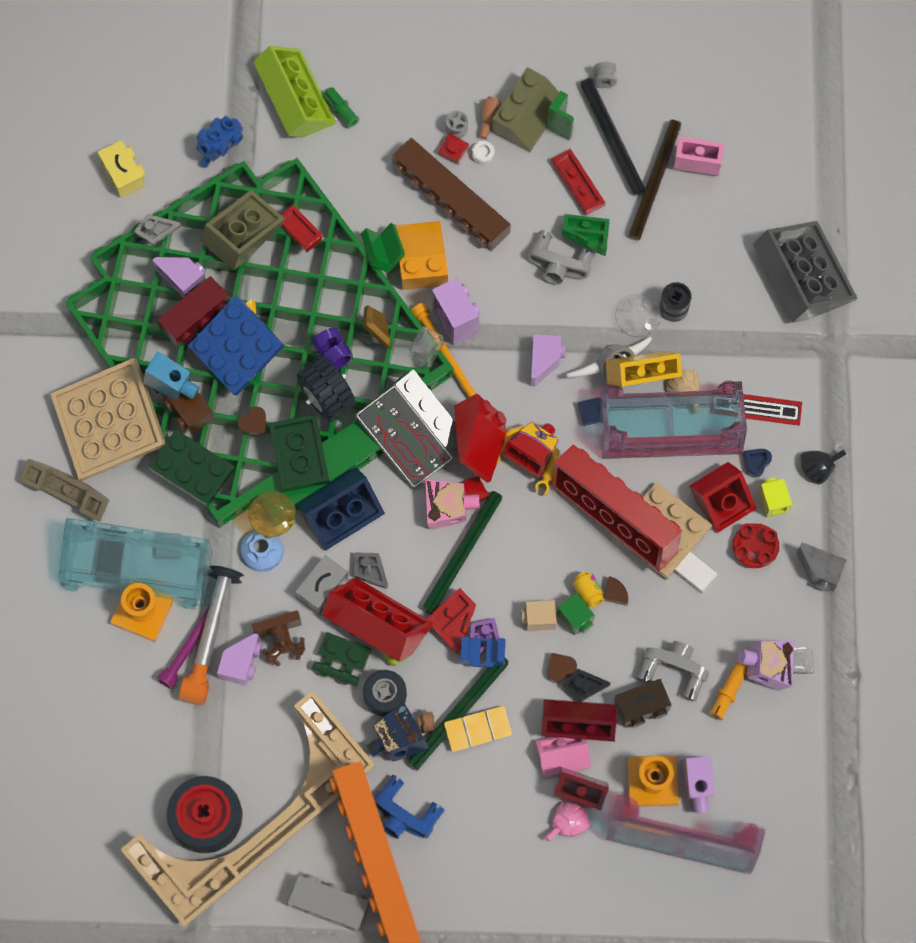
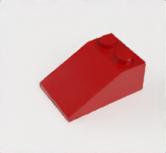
M475 394L454 405L459 461L486 483H489L492 480L506 437L505 424L507 421L505 415L501 411L496 410L488 400H484L480 395Z

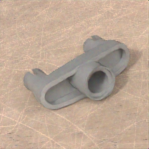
M540 230L538 232L536 242L528 253V259L534 265L545 270L543 276L546 281L557 285L562 284L565 277L585 279L589 276L590 264L595 254L594 251L589 249L587 253V248L582 246L577 260L548 251L547 248L552 239V234L547 232L544 238L545 231Z
M673 641L670 651L646 648L643 654L644 661L636 678L642 681L645 673L648 672L645 682H652L657 665L661 663L685 672L690 677L682 697L688 699L691 690H693L690 700L696 702L702 684L706 682L709 672L696 662L690 660L694 650L693 647L682 642Z

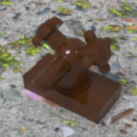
M298 610L252 624L254 634H258L259 638L271 636L274 648L270 652L265 648L262 649L266 660L271 664L280 666L281 663L277 658L289 651L296 653L295 660H300V657L305 651V638L300 637L299 643H294L291 641L288 630L302 625Z

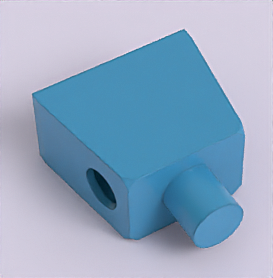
M158 351L145 370L143 383L175 400L178 399L181 393L193 399L200 388L188 381L190 372Z

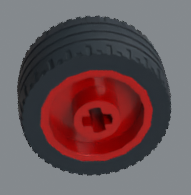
M199 776L183 782L173 792L167 808V821L173 836L183 847L197 853H213L227 847L236 838L243 819L241 803L236 792L226 782L211 776ZM204 812L209 813V816L207 818H205L204 816L201 818V815Z

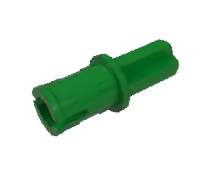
M327 88L323 96L333 107V112L341 117L348 128L355 126L359 122V117L348 106L349 102L343 100L335 88Z

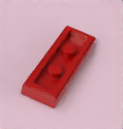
M571 149L551 159L552 165L585 216L605 206L606 202Z

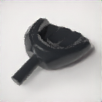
M844 449L832 457L828 453L821 451H807L800 456L801 467L808 479L820 485L834 471L836 467L834 462L847 454Z

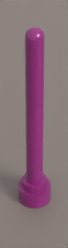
M210 605L169 668H165L164 671L161 670L156 680L165 687L173 689L178 681L176 679L178 676L177 672L203 633Z

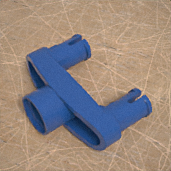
M391 775L382 790L377 791L373 796L377 809L386 817L382 823L384 831L396 839H399L404 831L421 838H428L434 830L433 826L445 810L441 806L437 808L438 804L432 802L422 818L415 817L393 802L392 799L404 785V782L400 778L396 780L397 776Z

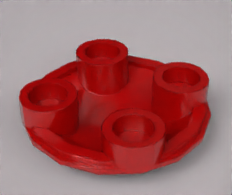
M743 524L740 530L736 532L732 542V550L736 559L741 564L750 568H763L770 565L779 553L777 532L763 524Z

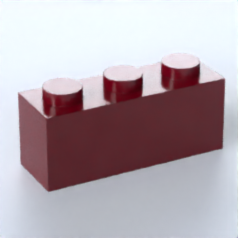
M210 276L157 319L159 328L177 347L181 344H187L198 330H203L230 302L229 294Z
M543 700L541 736L615 742L617 705Z

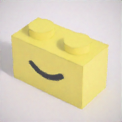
M122 140L98 151L100 162L120 198L145 186L143 177L146 176L140 164H135L133 159L136 157L130 146L126 147Z

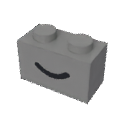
M324 555L295 591L296 597L320 614L325 608L329 591L349 582L348 571Z

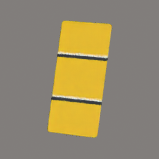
M504 706L444 723L453 752L512 735Z

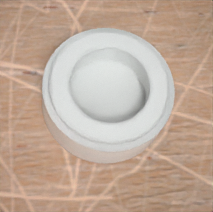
M487 141L477 142L472 148L473 160L480 165L489 164L494 159L495 150L493 145Z

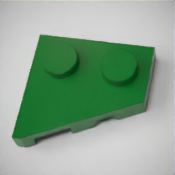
M564 214L562 236L600 255L606 256L610 219Z

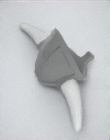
M649 336L630 347L615 344L606 345L598 360L584 368L567 373L566 376L574 378L602 373L607 378L606 360L636 356L652 341V337Z

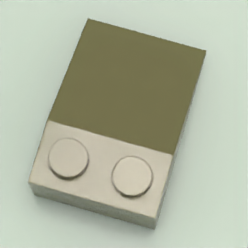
M250 190L205 224L200 241L231 269L235 270L262 246L285 221V218L253 190Z

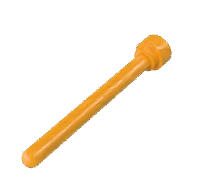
M425 302L411 309L412 313L422 323L429 336L454 368L453 374L467 397L469 398L477 394L429 319L430 310Z

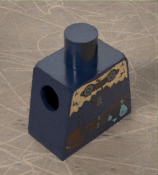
M405 702L374 724L373 728L379 738L366 745L372 757L386 751L392 762L429 749Z

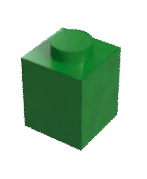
M577 593L557 609L558 616L574 635L580 631L583 634L594 625L592 622L594 621L595 614Z

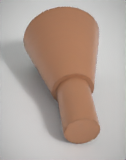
M488 96L487 99H482L480 138H488L490 127L492 126V118L502 105L500 99Z

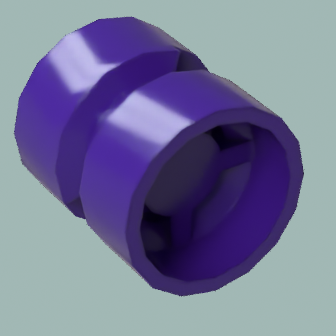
M335 327L320 332L311 341V345L317 355L328 360L337 370L347 365L353 358V354L347 344H342L344 341L343 337Z

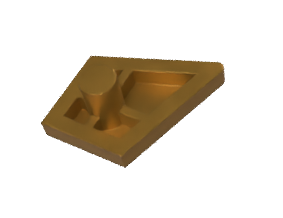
M369 305L365 306L363 327L388 349L391 347L386 315Z

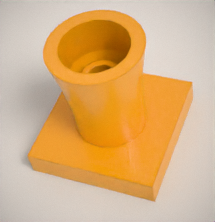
M130 580L122 593L120 603L110 623L115 627L156 642L175 598L150 588L146 584Z
M676 756L627 757L629 808L679 806ZM650 775L658 777V780H652Z

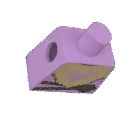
M763 640L750 644L748 650H740L738 662L739 664L747 665V677L779 691L793 686L794 641Z

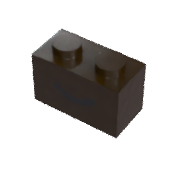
M661 678L615 695L614 699L624 727L631 725L632 728L645 724V720L654 717V719H659L668 715L667 711L672 706Z

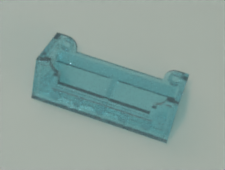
M66 518L58 580L61 586H64L63 588L69 591H78V588H83V586L124 591L131 584L143 583L153 590L156 597L176 599L182 603V607L196 609V607H203L213 551L209 539Z

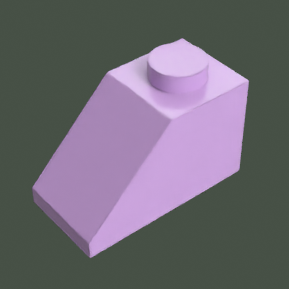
M155 257L152 260L154 269L183 298L206 280L204 268L198 262L194 264L189 258Z
M533 334L530 386H536L559 367L560 358H565V344H561V336Z

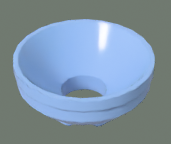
M257 529L245 536L240 547V553L244 564L248 568L257 572H266L279 565L284 555V547L276 533L267 529ZM260 540L268 543V549L263 553H259L254 549L255 543Z

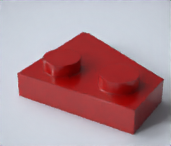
M461 588L453 593L427 618L433 622L431 629L456 655L461 650L462 637H465L471 617L476 608V604Z

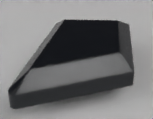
M577 668L561 687L578 702H582L606 689L611 683Z

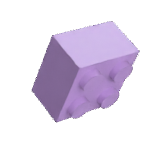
M457 278L432 289V308L453 345L478 334L479 316L481 315L477 305L470 302L467 287L464 283L460 284Z

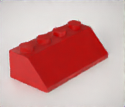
M358 578L329 591L322 614L333 624L344 628L351 635L359 637L369 643L371 647L379 649L387 654L389 658L399 662L414 653L433 625V622Z

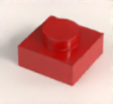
M449 133L438 150V155L458 165L467 151L469 143Z

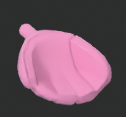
M571 801L561 802L554 813L552 820L553 830L545 836V840L549 842L557 834L573 837L585 832L589 828L590 822L584 808Z

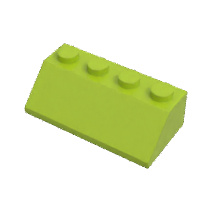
M268 46L253 61L288 136L305 137L336 123L301 49Z

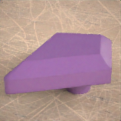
M495 618L471 623L470 640H473V638H490L498 641L500 637ZM481 642L480 654L487 650V642Z

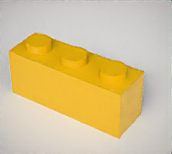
M660 351L606 360L607 384L624 387L682 377L681 355L676 352Z

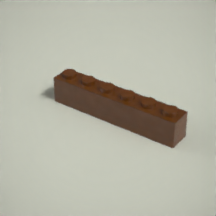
M412 137L392 155L394 170L399 175L404 174L415 189H421L431 203H437L448 218H454L464 232H470L481 247H487L492 251L510 234L511 224Z

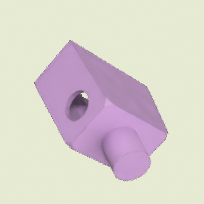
M711 756L681 760L686 799L693 798L694 813L709 812L708 797L714 796ZM697 781L702 784L703 789L701 792L695 789Z

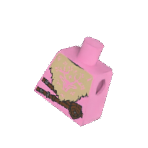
M425 480L427 524L429 530L467 521L466 509H480L479 494L465 495L463 483Z

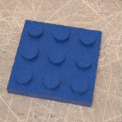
M235 296L188 346L228 390L237 396L285 345L239 296Z

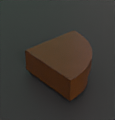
M609 576L604 601L627 606L628 593L625 586L618 579Z

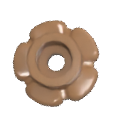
M423 710L422 715H418L419 730L423 729L425 734L428 731L435 730L433 711L426 712V710Z

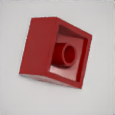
M729 462L689 485L696 504L717 533L757 509L742 471Z

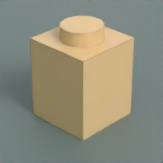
M555 600L526 602L525 609H521L522 624H526L527 631L556 630Z

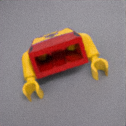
M530 422L525 427L519 426L508 429L501 452L503 451L502 455L538 479L543 476L542 481L537 482L535 492L538 486L544 485L546 491L543 496L547 495L549 491L548 483L553 478L554 461L560 457V451L556 447L558 439L554 436L555 428L549 423H545L540 427ZM499 455L497 465L501 462V455Z

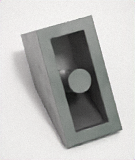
M801 542L797 554L811 583L816 584V587L820 590L834 591L847 559Z

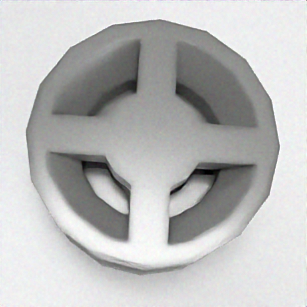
M600 62L594 65V73L596 74L594 79L595 86L610 88L616 85L617 78L614 76L616 65L614 63Z
M452 111L446 117V133H450L458 138L464 137L468 131V117L462 111Z

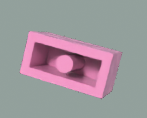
M679 137L674 169L718 176L722 163L724 144Z

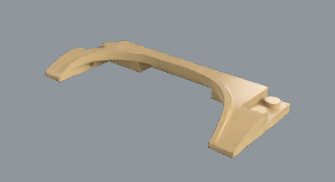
M313 690L293 706L303 723L309 745V766L303 787L292 804L247 843L228 855L206 861H188L171 857L153 847L140 833L120 849L183 927L204 912L340 797L339 793H333L329 778L333 777L332 770L361 761L365 774H367L376 766Z

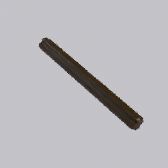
M672 119L669 122L629 232L631 239H641L681 128L680 121Z

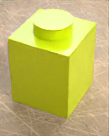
M777 478L765 480L758 492L766 517L789 512L792 502L785 480H777Z

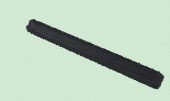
M591 78L583 79L581 81V88L633 194H642L645 186Z

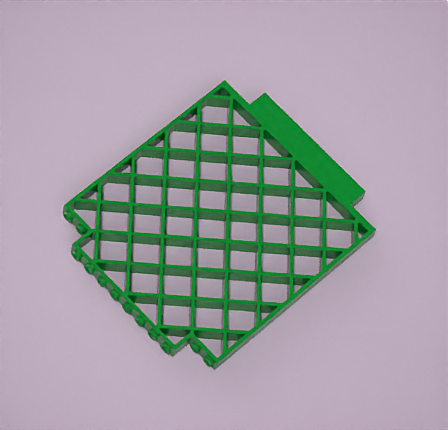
M298 158L284 162L278 170L265 174L260 181L245 161L239 164L235 163L225 173L212 177L204 186L194 188L189 195L183 199L173 201L170 207L163 211L155 212L153 216L180 222L183 227L204 230L205 224L218 215L222 196L240 199L250 190H253L268 204L286 207L294 205L299 211L304 209L327 213L331 219L328 237H324L320 243L313 247L314 249L325 250L320 274L287 269L292 245H299L285 230L277 229L266 240L285 244L280 268L249 263L247 260L237 269L233 270L219 257L209 256L210 249L204 244L202 245L201 254L170 249L173 232L163 239L161 247L137 244V242L142 240V238L134 234V231L140 224L138 223L132 227L131 231L124 235H118L112 240V243L105 247L97 248L89 256L92 266L102 279L91 282L85 290L72 294L65 301L69 313L108 369L131 359L107 354L105 347L110 328L141 333L135 358L138 360L141 372L145 373L150 364L149 361H144L149 335L168 338L159 328L158 324L152 323L158 298L180 301L183 297L174 288L161 286L163 277L156 270L152 284L122 279L127 255L150 259L155 257L189 258L194 264L198 262L204 270L209 268L237 273L230 301L235 296H241L245 275L277 280L272 305L255 302L256 315L269 317L267 327L273 333L277 318L309 324L304 349L284 346L275 356L301 361L299 372L308 366V362L312 363L319 357H322L311 350V341L314 338L316 325L349 330L347 346L351 352L356 332L370 334L363 327V320H359L363 295L390 299L395 305L392 325L387 324L391 347L387 349L384 363L353 357L347 365L341 368V375L345 374L347 378L348 369L381 374L378 395L386 389L388 376L400 378L410 370H414L430 391L453 377L454 368L383 272L370 265L366 249ZM294 174H298L299 182L296 195L270 190ZM245 176L252 187L232 183ZM305 185L315 198L303 196ZM214 195L209 218L184 214ZM337 228L347 241L335 239ZM337 252L358 256L363 262L360 281L327 276L331 253ZM118 255L112 278L106 273L102 264ZM368 271L372 274V276L375 278L378 284L366 282ZM284 282L317 287L312 311L279 306ZM324 288L357 294L352 318L319 313ZM109 290L104 315L78 310ZM119 291L149 296L144 322L113 316ZM400 315L403 316L411 328L398 326ZM88 325L101 327L98 339ZM197 331L190 342H192L200 334L201 331ZM396 339L423 343L428 350L425 370L391 364ZM189 342L179 346L176 362L184 367ZM434 358L440 367L431 372ZM266 366L256 375V380H252L243 389L253 391L249 410L258 406L260 393L293 398L289 419L297 418L300 400H308L301 390L298 380L296 387L263 381ZM185 368L190 372V381L212 384L208 406L213 411L215 420L203 427L199 443L207 449L212 424L239 428L238 421L241 417L215 413L220 386H226L213 372ZM354 397L355 405L351 409L361 410L372 400ZM152 402L155 413L164 415L161 430L165 442H167L172 417L177 418L178 416L174 411L169 412L163 403ZM338 418L330 422L328 432L319 430L330 483L355 467L360 470L384 454L381 451V447L376 444L357 420L336 434ZM266 421L265 433L271 434L269 423L272 422ZM244 434L239 456L213 452L236 468L231 495L217 493L209 506H205V508L219 528L260 503L276 525L298 510L296 504L327 484L283 492L277 463L247 458L251 435ZM244 469L273 474L238 497ZM213 504L223 505L224 507L217 511Z

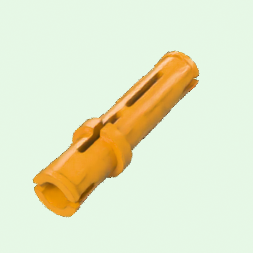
M738 660L723 688L717 692L718 698L709 711L713 718H716V715L718 716L717 720H723L730 704L736 700L735 694L747 674V665L739 664Z

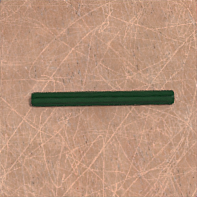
M492 491L424 602L423 610L432 614L436 611L502 501L501 494Z
M506 658L505 666L494 665V668L488 667L425 740L429 749L412 755L408 760V764L413 769L419 770L448 736L444 723L464 717L509 664Z

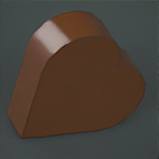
M258 406L251 408L248 415H244L239 419V430L247 435H265L266 412L264 409Z
M551 653L547 672L549 680L553 683H560L565 679V676H571L577 669L576 660L570 656Z

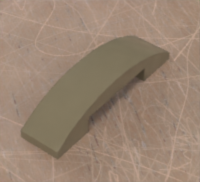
M27 459L19 479L21 482L37 490H45L79 508V512L98 522L102 520L109 503V499L88 484L56 468L32 459Z

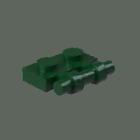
M326 632L318 651V656L325 658V662L322 664L314 661L311 670L319 672L320 676L326 678L330 676L338 679L341 684H351L357 687L360 678L352 675L353 670L363 673L372 650L361 644ZM333 662L346 666L345 670L341 671L333 668Z

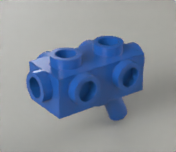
M226 115L222 119L216 117L208 130L202 128L196 137L198 141L195 150L203 155L200 162L202 166L208 167L211 161L214 162L220 156H225L232 146H237L241 142L243 127L237 119H230Z

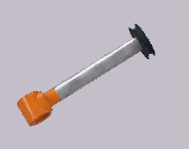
M210 566L212 572H209L208 575L217 579L192 673L184 677L179 694V700L198 705H204L207 698L209 682L205 677L230 584H241L240 577L244 576L239 571L222 566Z

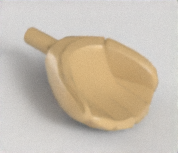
M683 369L682 377L670 378L668 380L666 390L681 403L690 404L697 414L700 412V409L694 400L698 397L700 391L699 375L696 370Z

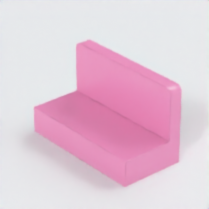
M549 737L535 740L543 777L559 775L561 767L572 771L591 767L588 743L585 739Z

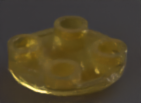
M277 491L265 492L252 501L249 508V521L255 531L265 538L271 539L285 534L296 522V509L292 500L285 494Z

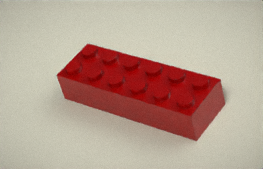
M573 444L554 461L552 487L654 569L660 572L678 554L682 534L679 525L662 515L657 507L648 504L638 492H633L628 488L622 479L614 477L609 473L603 464L597 463L590 458L584 449H579Z

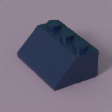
M356 467L296 504L306 524L325 551L385 514L367 477Z

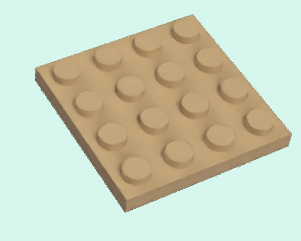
M132 358L50 393L78 479L81 481L158 450L166 443L147 386L143 383L144 377L136 358Z

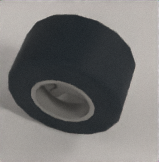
M379 670L374 672L367 678L363 687L364 703L375 715L385 717L400 704L406 702L407 691L404 680L394 671Z

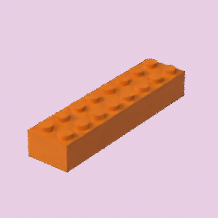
M359 761L332 770L333 777L329 778L333 793H339L341 801L337 802L341 818H347L349 825L345 826L349 842L353 840L357 849L353 850L357 866L361 864L365 873L361 874L365 890L369 888L373 897L369 898V903L373 914L378 912L380 922L376 924L381 938L386 936L388 943H421L362 762Z

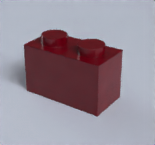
M561 767L554 788V795L601 811L609 785L607 782Z

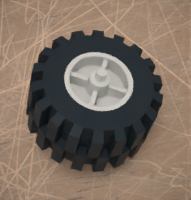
M319 357L297 373L298 384L308 399L306 403L308 405L312 404L316 411L328 421H334L355 405V398L345 381V374L341 375L323 357Z

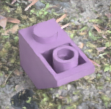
M252 634L223 651L217 671L219 679L247 686L248 680H253L256 666L253 663L255 657H260L263 643H260L258 634Z

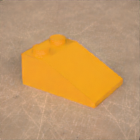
M440 221L395 225L405 252V256L399 261L402 290L439 287L447 283L448 271Z

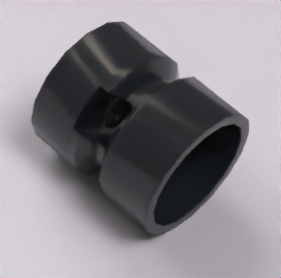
M672 282L663 289L659 304V312L663 318L671 322H678L687 316L692 299L690 289L680 282Z

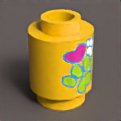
M585 571L575 576L574 579L576 581L572 585L576 593L589 608L596 607L605 600L603 597L604 593L593 573L588 574Z

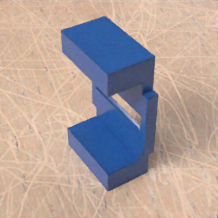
M462 637L461 664H472V667L494 668V665L505 666L506 639L498 638V641H495V639L473 638V640H469V637ZM481 642H487L486 664H480Z

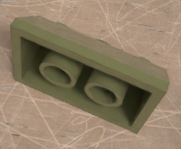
M527 67L492 118V132L531 152L547 128L548 109L559 91L545 76Z

